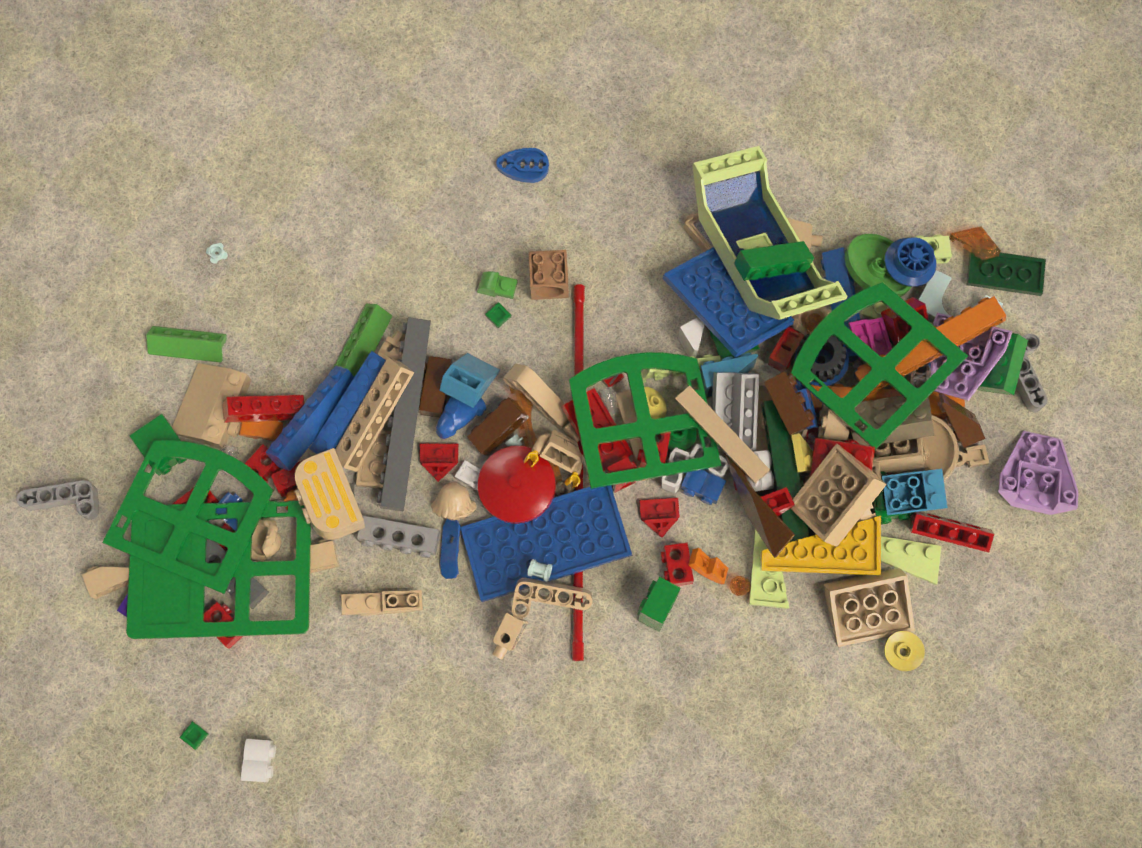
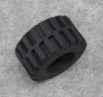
M806 334L804 340L801 339L799 342L797 356L810 336L809 334ZM830 336L822 349L831 353L832 360L825 364L814 362L811 368V372L819 379H822V382H827L828 378L830 381L833 380L835 375L838 376L844 367L846 347H843L844 344L835 336Z

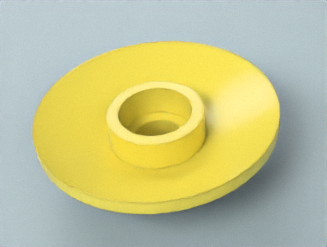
M644 387L651 418H664L667 412L664 398L655 389Z
M900 631L888 638L884 647L886 660L893 668L899 671H912L922 663L925 649L918 636L911 632ZM900 649L906 650L905 656L900 654Z

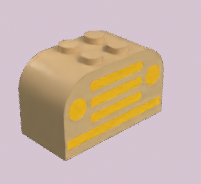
M332 448L303 460L295 472V481L298 488L295 490L300 506H305V508H302L307 524L312 523L315 532L320 537L328 540L339 539L364 529V519L335 449Z

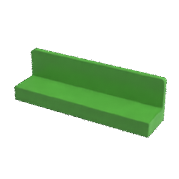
M366 303L335 366L348 369L355 377L370 352H375L392 315L377 304Z
M152 326L146 334L149 355L220 363L223 361L222 348L227 340L226 334Z

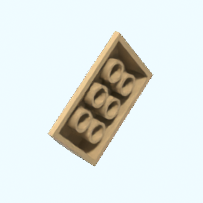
M198 363L172 428L178 436L224 450L230 436L227 434L231 422L224 423L222 404L226 397L246 396L252 380L243 372Z
M848 426L849 435L847 440L849 441V439H853L852 429ZM922 438L881 444L874 450L873 463L879 462L880 470L887 472V475L925 470Z
M836 444L794 497L793 502L795 506L791 509L824 542L837 547L887 484L840 445Z
M900 568L883 571L879 576L864 575L823 584L838 647L888 637L900 631H915L908 578Z

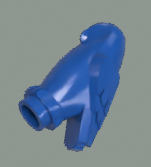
M450 397L436 426L438 437L447 439L454 436L457 430L465 427L476 416H481L486 411L483 399L480 398L475 407L472 408Z

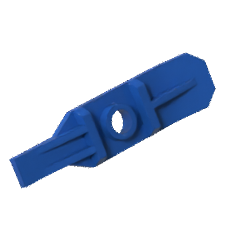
M447 519L443 525L440 567L441 575L445 579L456 578L459 574L458 553L461 526L458 520Z

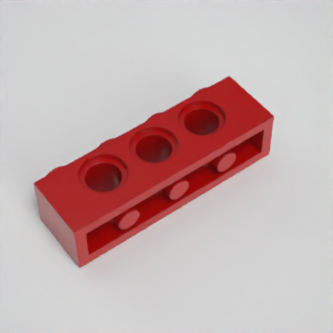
M304 395L226 397L222 404L224 423L292 420L305 404Z
M921 511L913 514L909 528L911 533L988 553L990 552L995 535L991 529Z

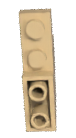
M422 590L341 594V615L368 616L423 610Z

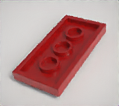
M595 388L587 391L593 426L596 429L616 426ZM573 400L562 405L561 408L580 439ZM626 440L598 445L603 472L607 470V467L633 455Z

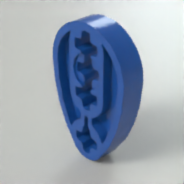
M537 148L516 149L505 153L496 161L497 170L500 173L520 182H539L549 172L548 157L542 150ZM504 161L508 164L506 168H503L501 165ZM521 162H525L524 168H521ZM530 162H534L535 165L532 169L529 166ZM542 162L544 166L542 169H539L538 165Z

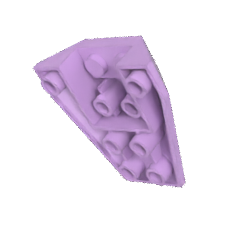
M937 312L933 326L938 327L944 324L943 321L951 316ZM993 326L992 329L960 345L959 348L968 357L940 384L935 392L969 401L1005 353L1012 331ZM944 355L931 361V376L947 361Z
M1023 431L999 477L998 492L1011 506L1048 515L1072 511L1078 508V488L1062 439Z

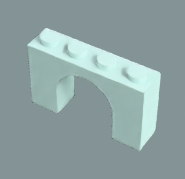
M937 270L930 281L927 282L918 299L926 304L928 319L932 324L937 312L948 315L943 308L942 297L952 279Z

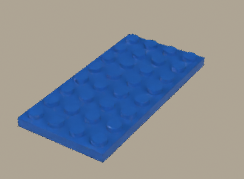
M611 486L594 489L587 487L555 497L543 514L529 522L514 524L491 517L461 527L481 602L514 593L519 579L530 578L544 581L543 578L537 576H528V568L532 559L541 564H552L550 578L546 581L550 582L633 556ZM522 584L519 587V590L521 591L530 587L526 584Z

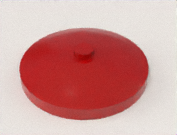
M526 446L503 448L492 454L480 470L478 477L480 500L488 512L501 521L519 524L534 520L547 510L554 498L556 478L548 460L538 455L539 459L533 467H531L533 464L531 459L524 463L526 456L533 452L532 448Z

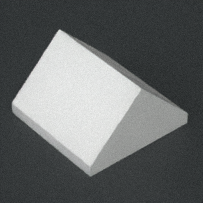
M698 317L681 326L678 340L689 357L694 356L695 358L705 326Z

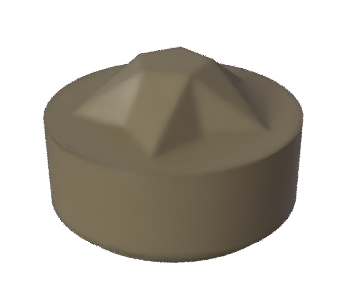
M565 480L559 481L556 484V496L574 492L573 484L570 483L566 486Z

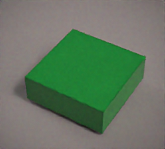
M499 302L485 314L497 328L501 327L512 317Z
M192 721L179 738L194 750H197L209 733Z

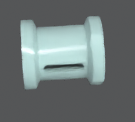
M532 559L528 568V576H537L543 578L544 581L549 580L552 572V564H541L535 559Z

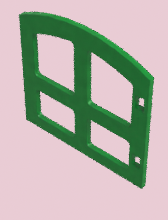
M881 282L851 296L838 305L819 323L804 343L791 373L796 380L867 444L874 446L876 450L968 355L887 285ZM878 302L884 303L912 329L885 357H880L844 325V322L852 316ZM832 335L837 337L871 368V371L843 398L836 395L811 372L817 355ZM926 340L944 355L947 361L920 388H916L898 373L895 368L921 341ZM815 380L821 388L817 391L809 383ZM882 381H886L906 399V402L879 429H874L855 412V408ZM858 421L867 427L864 432L855 425Z
M664 352L628 354L597 363L569 379L591 489L721 467L716 442L710 437L712 447H705L704 437L709 435L689 414L652 419L641 375V370L643 369L669 370L684 373L687 385L691 387L690 380L696 379L698 389L694 391L707 403L697 358ZM626 373L637 421L596 429L593 426L586 389L606 378ZM691 428L698 430L703 457L661 463L655 435ZM632 438L641 439L646 461L645 467L612 473L603 472L598 450L599 444Z
M154 440L102 543L225 594L274 490L249 466L220 450L187 441ZM165 457L189 459L205 463V467L182 511L145 497V492L161 460ZM149 461L155 463L150 473L144 472ZM221 470L236 478L254 494L245 516L235 533L197 517L218 472ZM136 511L144 512L174 525V530L162 553L154 552L124 539V534ZM123 515L127 520L123 528H120L117 525ZM189 533L197 534L228 548L216 575H209L177 561V556Z

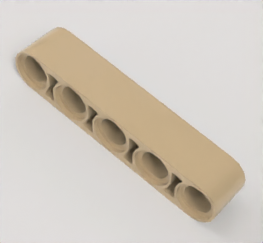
M626 390L614 394L622 424L636 422L631 391ZM640 438L628 439V443L633 452L637 468H641L639 467L640 461L637 460L639 449H643L642 442H640Z

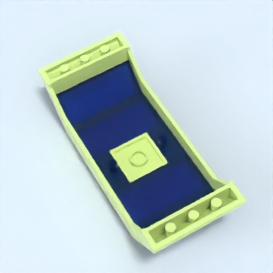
M759 146L693 163L699 221L749 311L780 320L845 300L848 297L839 281L834 283L821 278L813 262L805 272L777 275L757 280L744 281L736 269L734 262L740 250L800 242L769 188L767 159Z

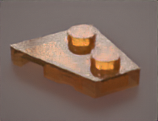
M982 226L954 232L949 237L952 242L957 240L964 244L963 248L974 253L982 260L999 256L1001 251Z

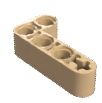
M514 364L503 377L505 383L513 389L520 390L554 426L562 429L568 422V418L561 408L564 402L531 368L521 364Z
M522 578L516 584L512 613L519 619L527 617L530 612L531 601L586 610L592 605V594L585 588ZM522 584H526L530 587V590L523 593L519 590V587ZM547 588L550 593L547 596H541L539 590ZM565 591L569 594V598L562 600L558 596L559 593ZM573 593H575V602H572ZM585 595L587 600H585L584 603H581V600L579 598H582V596ZM518 604H524L527 609L519 612L515 607Z

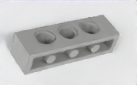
M362 515L365 528L359 530L357 536L359 542H362L361 545L373 547V544L380 545L381 549L392 551V548L400 549V552L404 554L417 552L419 556L430 558L431 555L436 556L441 534L438 529ZM378 530L385 532L382 538H375V533ZM403 534L404 538L400 542H395V535ZM421 537L423 542L418 546L413 545V540Z

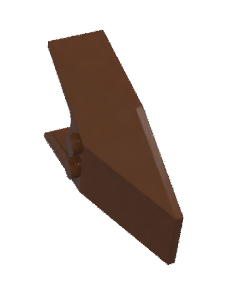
M724 453L745 513L772 556L776 558L795 534L761 498L775 492L774 487L769 490L755 491L747 480L746 474ZM812 529L808 530L809 537L816 535Z

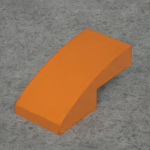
M241 422L239 435L253 439L262 438L275 441L282 433L283 422Z
M699 547L693 549L688 565L709 580L721 585L725 584L729 568L719 558H710Z

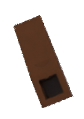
M939 393L941 401L938 402L940 410L942 413H947L948 416L945 417L947 424L950 428H954L955 431L953 433L957 442L960 441L963 448L986 439L974 413L943 393Z

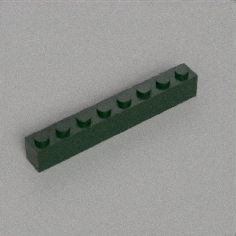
M773 400L764 401L761 404L768 451L772 459L771 471L774 476V490L778 491L787 487L793 500L804 486V482L802 479L800 480L797 470L792 435L789 434ZM791 508L779 515V518L795 534L790 542L809 537L808 530L811 528Z

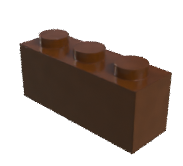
M429 356L428 362H425L424 373H426L425 380L422 381L421 391L423 392L419 402L420 415L440 418L443 414L447 394L440 391L443 375L453 364L452 359Z
M784 371L764 382L790 435H794L814 425L812 421L815 419L810 409H806L804 405L806 399L801 391H797L795 387L797 381L792 373L789 374Z
M509 397L502 400L498 405L499 407L487 414L485 420L480 425L475 426L467 436L481 454L489 456L529 418L516 400Z

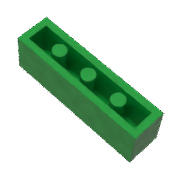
M800 241L740 250L734 265L744 281L757 280L759 278L805 272L810 268L814 256L805 242Z

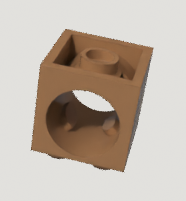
M567 250L529 252L531 300L569 298Z

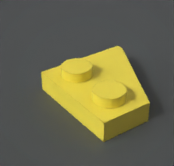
M800 434L792 435L797 470L802 473H811L814 452Z

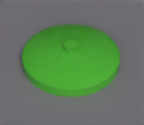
M863 234L854 238L845 251V263L856 283L863 289L883 282L899 297L904 296L911 289V286H905L895 281L885 266V254L893 241L877 234Z

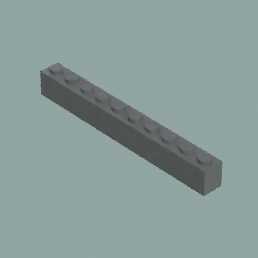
M408 317L407 323L403 322L402 334L406 335L405 341H401L399 352L403 353L402 360L398 359V361L411 369L414 374L394 407V416L390 415L388 427H392L391 435L387 434L385 445L389 446V451L384 453L383 465H386V471L381 472L380 484H384L383 492H378L377 503H381V509L404 511L431 320Z

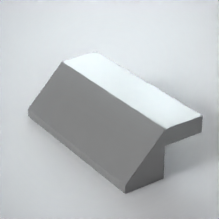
M713 372L712 409L755 452L759 374Z

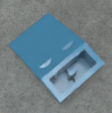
M466 353L455 361L443 375L440 391L474 408L496 378L500 369Z
M745 353L734 359L733 357H726L720 362L707 361L703 363L700 367V373L706 397L713 396V372L748 373L754 368L758 354Z
M942 469L882 476V481L887 484L884 487L887 515L948 508Z

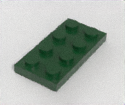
M971 248L966 285L1042 296L1046 259Z

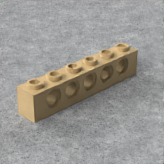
M390 357L387 358L336 447L335 451L343 468L355 472L359 470L413 376L414 372L402 362Z

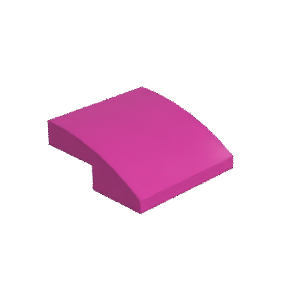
M883 317L849 323L850 330L878 355H887L892 350Z

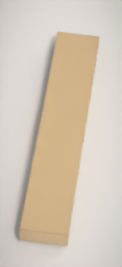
M688 386L675 398L682 408L754 484L770 472V469L691 386Z

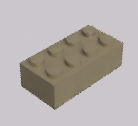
M901 395L864 401L855 408V412L874 429H879L906 402V399ZM929 397L882 444L935 436ZM860 421L855 424L862 432L867 429ZM852 430L855 441L861 445L870 446Z

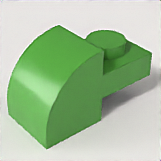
M487 271L482 273L477 293L513 299L518 280L500 276L499 272Z

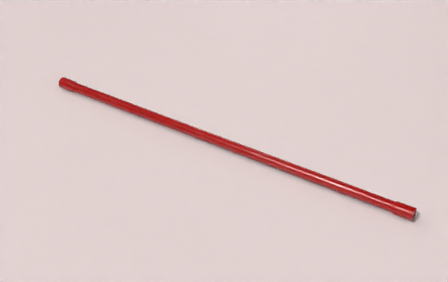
M582 284L574 285V376L584 370L585 286ZM579 440L577 444L581 454L583 455L581 440ZM583 465L581 473L578 475L580 484L574 488L575 491L583 489ZM583 571L573 574L574 587L583 588ZM573 593V602H575V593ZM573 608L572 661H584L583 610Z

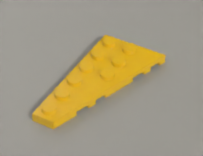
M881 516L855 523L837 547L824 542L816 534L789 542L776 558L772 556L769 549L762 550L761 571L879 576L881 575Z

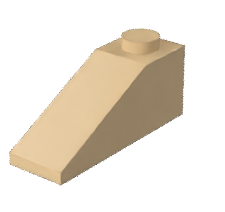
M95 566L88 569L87 573L83 574L82 577L90 597L97 599L129 585V568Z

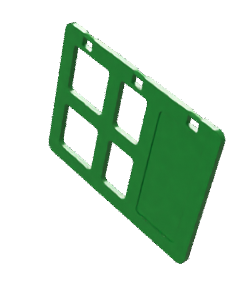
M298 501L268 502L261 518L295 517L297 519L296 558L293 561L252 562L251 537L233 575L236 578L235 619L232 622H204L205 586L130 555L127 636L131 639H168L305 634L310 626L311 523L307 524L302 508H305V506H300ZM251 502L204 503L197 517L206 522L218 519H237L238 530ZM172 504L167 506L182 511L185 508L186 504ZM288 506V512L277 513V507ZM217 508H227V514L216 515ZM136 511L131 523V542L154 552L162 553L174 530V525L144 512ZM194 533L187 535L177 556L178 562L212 576L217 574L221 563L206 562V538ZM294 575L296 578L294 619L251 621V578L255 576Z

